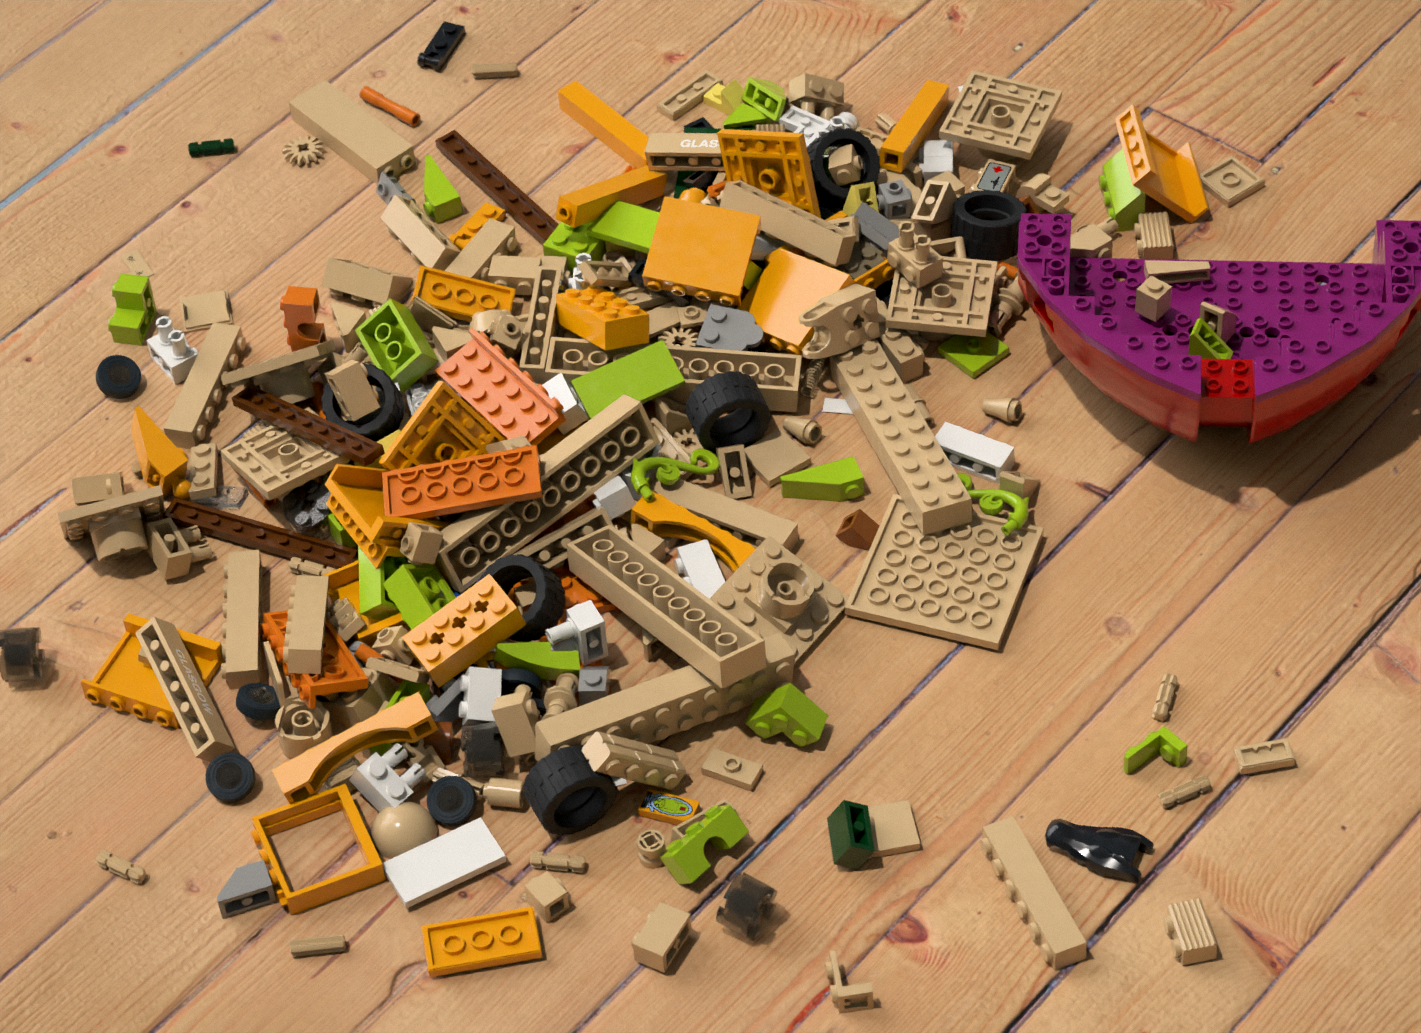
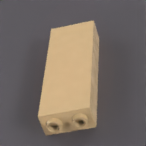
M326 80L289 101L291 118L294 122L314 137H318L319 141H323L328 148L376 184L379 182L381 172L393 178L416 163L413 145Z

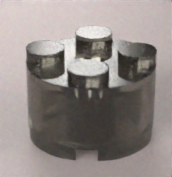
M310 480L303 486L294 488L282 500L283 513L294 532L325 540L331 536L328 515L332 511L328 508L326 502L332 493L325 485L318 483L316 480Z
M40 627L0 630V647H2L0 672L5 682L42 680L41 665L45 664L44 649H39V643H41Z
M496 722L474 723L462 726L461 750L465 752V761H463L464 777L475 779L504 776V764L501 763L504 756L503 739Z
M743 872V875L739 874L723 897L727 899L725 908L719 906L716 922L754 941L761 931L762 926L760 923L764 918L769 920L774 913L776 905L772 902L777 895V890Z

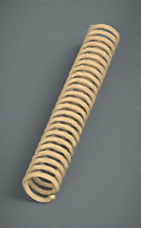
M827 357L818 360L811 359L800 387V392L803 396H813Z

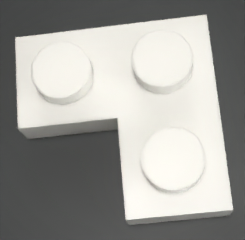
M792 106L779 118V124H785V129L793 133H804L806 147L816 140V133L819 130L831 131L830 121L795 106Z

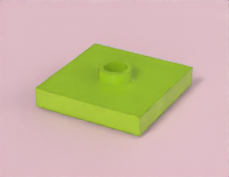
M987 331L986 337L956 334L938 347V353L974 379L1008 355L1009 347Z

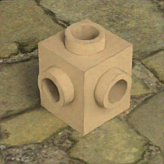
M502 314L497 321H492L487 333L491 335L489 338L491 345L495 346L497 344L505 353V357L509 358L516 350V347H521L526 334L522 333L526 324L520 322L515 316Z
M403 626L386 627L378 633L377 640L372 649L380 653L384 658L410 666L414 659V655L402 639L408 633Z

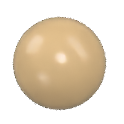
M404 801L395 808L385 807L379 812L372 825L371 838L376 851L383 857L392 859L437 838L438 831L434 818L426 808L414 802Z

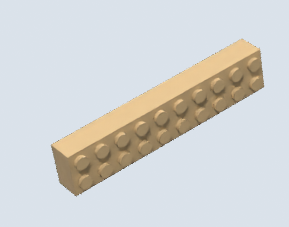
M551 337L545 368V383L559 373H562L571 384L573 379L652 344H639L605 351L586 339ZM666 345L685 380V385L661 395V397L686 404L690 393L708 377L727 371H738L750 375L755 380L769 410L797 412L802 355Z
M877 339L867 341L844 353L830 356V374L921 533L927 535L971 522L972 498Z
M625 394L543 454L540 457L542 498L469 510L440 531L444 536L435 565L449 587L462 593L478 581L486 571V568L490 564L492 565L495 560L515 553L633 464V458L638 460L658 445L660 441L642 403Z
M607 525L566 544L569 570L720 688L723 689L767 667L765 640L612 525Z
M780 632L762 638L765 640L767 667L723 689L695 667L689 665L536 722L535 759L538 762L549 755V753L563 747L585 745L597 731L649 744L657 740H663L680 731H687L704 722L713 721L725 714L737 712L741 708L752 705L756 698L788 683L792 684L795 653Z

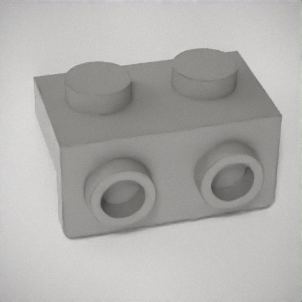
M862 203L855 214L850 215V217H858L859 237L864 234L871 239L869 244L875 246L880 251L882 249L888 250V243L899 237L898 226L866 203Z
M461 676L457 680L452 678L441 687L444 693L440 697L435 694L425 704L434 721L453 723L459 716L460 701L464 700V696L460 691Z

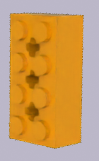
M590 285L587 289H567L566 293L556 294V323L603 350L649 343V313L641 310L639 306L628 303L626 299L617 297L613 292L606 291L602 286Z
M488 574L404 635L402 639L414 657L440 688L495 648L497 643H502L524 627L526 622L518 608L493 577Z

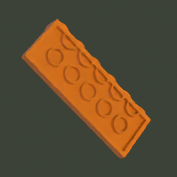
M471 328L468 331L473 339L434 371L442 381L506 440L524 435L532 446L537 445L566 421L562 413L563 405L557 398L553 397L551 399L547 390L540 383L536 386L531 375L527 371L521 372L515 360L511 357L507 359L505 353L497 344L492 346L491 340L484 332L478 333L474 328Z
M523 446L517 449L496 451L478 456L472 455L461 459L445 460L439 463L423 464L416 467L383 472L385 516L424 519L542 498L541 458L537 446Z
M288 610L264 613V622L260 624L261 638L269 641L277 663L282 665L284 674L289 676L292 687L297 689L301 701H304L309 709H315L316 695L328 696L336 692H356L359 689L368 688L367 676L327 617L321 674L288 673V663H283V647L285 644Z

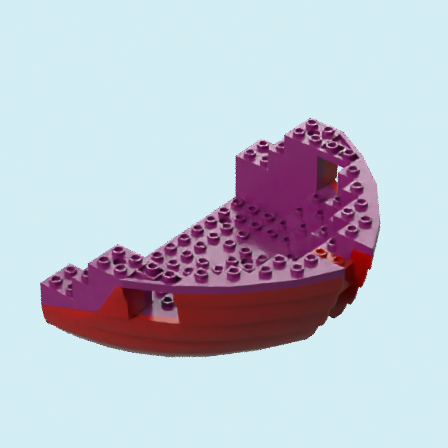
M1021 213L1018 238V284L1025 299L1030 303L1033 312L1058 349L1104 395L1151 424L1196 443L1198 426L1246 427L1248 444H1252L1288 430L1346 396L1389 357L1416 319L1419 311H1421V221L1376 220L1372 263L1073 258L1070 257L1071 214ZM1145 260L1209 262L1211 268L1210 280L1169 284L1172 286L1170 309L1156 322L1135 312L1136 289L1146 281L1144 274ZM1116 278H1123V279H1125V280H1124V281H1117V280H1115V279H1116ZM1317 282H1324L1326 285H1318ZM1203 301L1237 314L1235 333L1226 343L1233 351L1231 359H1201V355H1188L1190 334L1196 320L1200 317V305Z

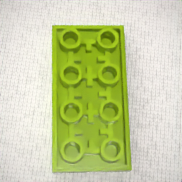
M617 200L587 228V232L591 237L648 254L660 213Z
M661 340L571 380V385L589 419H592L624 394L643 404L685 385V380L665 342Z

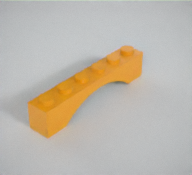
M653 492L655 497L649 502L642 496L631 509V524L637 523L658 537L681 538L692 542L707 539L712 552L718 555L733 573L756 550L750 543L739 540L728 531L714 526L705 518H700L689 512L685 507L671 502L662 494Z
M417 692L405 697L395 705L381 710L378 714L365 721L355 724L350 729L332 736L322 744L306 750L303 754L292 760L282 763L273 769L272 772L290 804L317 794L330 774L355 754L385 743H415L439 729L421 695Z

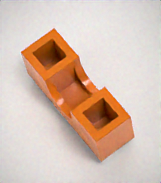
M288 286L285 296L281 297L280 309L284 311V328L288 330L287 344L291 346V351L294 352L327 342L324 323H315L320 309L318 289Z

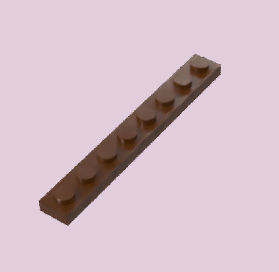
M456 130L435 140L436 147L538 241L542 244L546 242L559 225L552 217Z
M251 385L232 397L235 407L363 466L372 464L376 459L385 454L382 444Z
M174 497L163 514L164 519L171 517L177 526L189 528L197 525L201 533L290 559L298 557L303 559V562L308 560L325 565V568L328 566L339 569L357 561L359 558L357 549Z

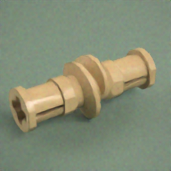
M1018 271L1012 284L1007 289L1000 288L996 296L993 297V304L995 306L989 316L988 326H990V329L987 328V331L995 337L1001 335L1002 327L1009 321L1012 314L1020 315L1023 308L1020 302L1025 297L1018 284Z
M568 672L562 673L556 680V686L548 689L544 697L546 714L543 715L541 721L578 706L574 698L579 687V678L576 675Z

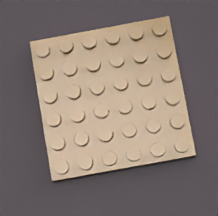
M893 494L847 600L845 614L998 650L1042 540L1044 528L1024 524L1019 530H1014L1009 535H1005L1001 527L1008 522V519L972 512L971 522L923 535L901 496Z

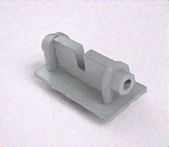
M381 172L376 193L387 205H389L395 194L412 199L416 204V200L408 193H405V189L398 183L396 178L388 177L384 172Z

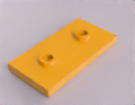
M420 265L412 300L417 295L446 316L471 322L472 316L477 312L487 310H508L511 312L516 289Z
M533 906L421 926L429 977L542 958Z

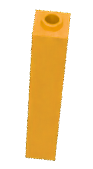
M575 80L558 90L559 107L562 111L633 167L638 169L647 165L644 153L649 139L647 135Z
M931 80L925 82L882 144L879 162L881 168L902 173L947 107L950 85Z
M648 165L561 195L558 199L555 219L575 228L597 220L617 200L638 205L663 196L668 173L661 170H649Z

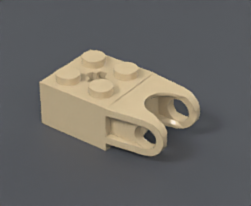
M856 283L818 299L817 304L802 312L798 317L799 324H803L806 327L814 326L813 338L802 349L803 357L808 359H821L841 354L867 341L880 337L876 291Z

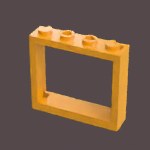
M346 783L252 817L254 830L250 833L255 845L260 844L262 848L259 850L261 860H264L265 865L269 864L270 870L267 871L272 886L278 885L280 890L276 891L279 902L282 907L287 906L290 915L386 881L383 864ZM342 810L366 865L291 892L268 836Z

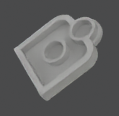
M710 304L695 345L697 348L748 351V348L757 347L763 340L764 335L762 328L755 324V318L751 313Z

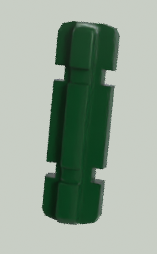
M228 138L223 139V142L220 139L201 141V144L192 142L188 144L189 155L194 157L200 156V153L212 155L221 154L222 151H225V153L234 152V140Z

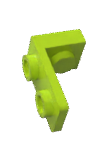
M1163 726L1158 731L1150 733L1139 745L1127 750L1124 755L1123 771L1130 774L1159 752L1166 761H1171L1179 768L1187 762L1188 745Z

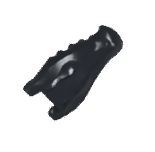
M1063 819L1052 820L1045 833L1047 847L1056 846L1061 851H1066L1068 857L1075 859L1078 865L1084 863L1089 871H1096L1098 875L1119 877L1135 884L1139 883L1142 875L1140 870L1132 866L1137 850L1149 854L1154 846L1148 838L1134 830L1122 827L1077 825Z

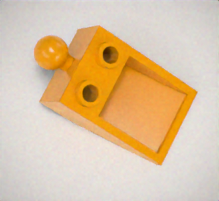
M137 406L134 410L131 433L144 482L150 488L160 485L163 497L171 491L180 499L190 497L189 489L191 488V482L185 479L188 465L187 454L182 448H177L143 409Z

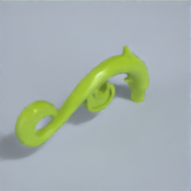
M706 449L694 450L690 456V464L667 457H650L640 462L633 458L631 483L636 493L641 494L649 502L655 497L650 490L649 477L645 478V474L649 470L657 468L656 478L664 484L672 485L679 480L680 471L702 475L715 474L719 468V461L714 453ZM698 460L704 461V462H706V463L708 464V466H707V467H699V466H696V465H697V461H698Z
M957 473L970 497L980 499L979 506L983 513L988 515L999 514L1003 510V502L1014 508V513H1009L1008 522L1001 527L1005 535H1009L1014 530H1019L1026 523L1029 516V497L1022 499L1017 494L1000 489L971 490L972 480L970 476L964 473Z

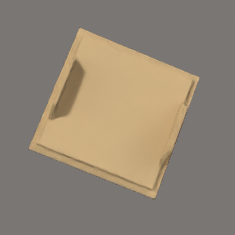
M227 290L179 298L184 333L210 329L213 322L233 325Z
M417 295L408 305L417 324L433 334L432 328L434 326L453 330L457 322Z

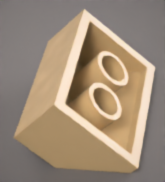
M328 257L321 286L330 288L329 293L335 295L351 294L350 299L365 302V299L372 300V305L378 307L379 305L382 306L390 298L399 302L412 283L413 278L348 259Z

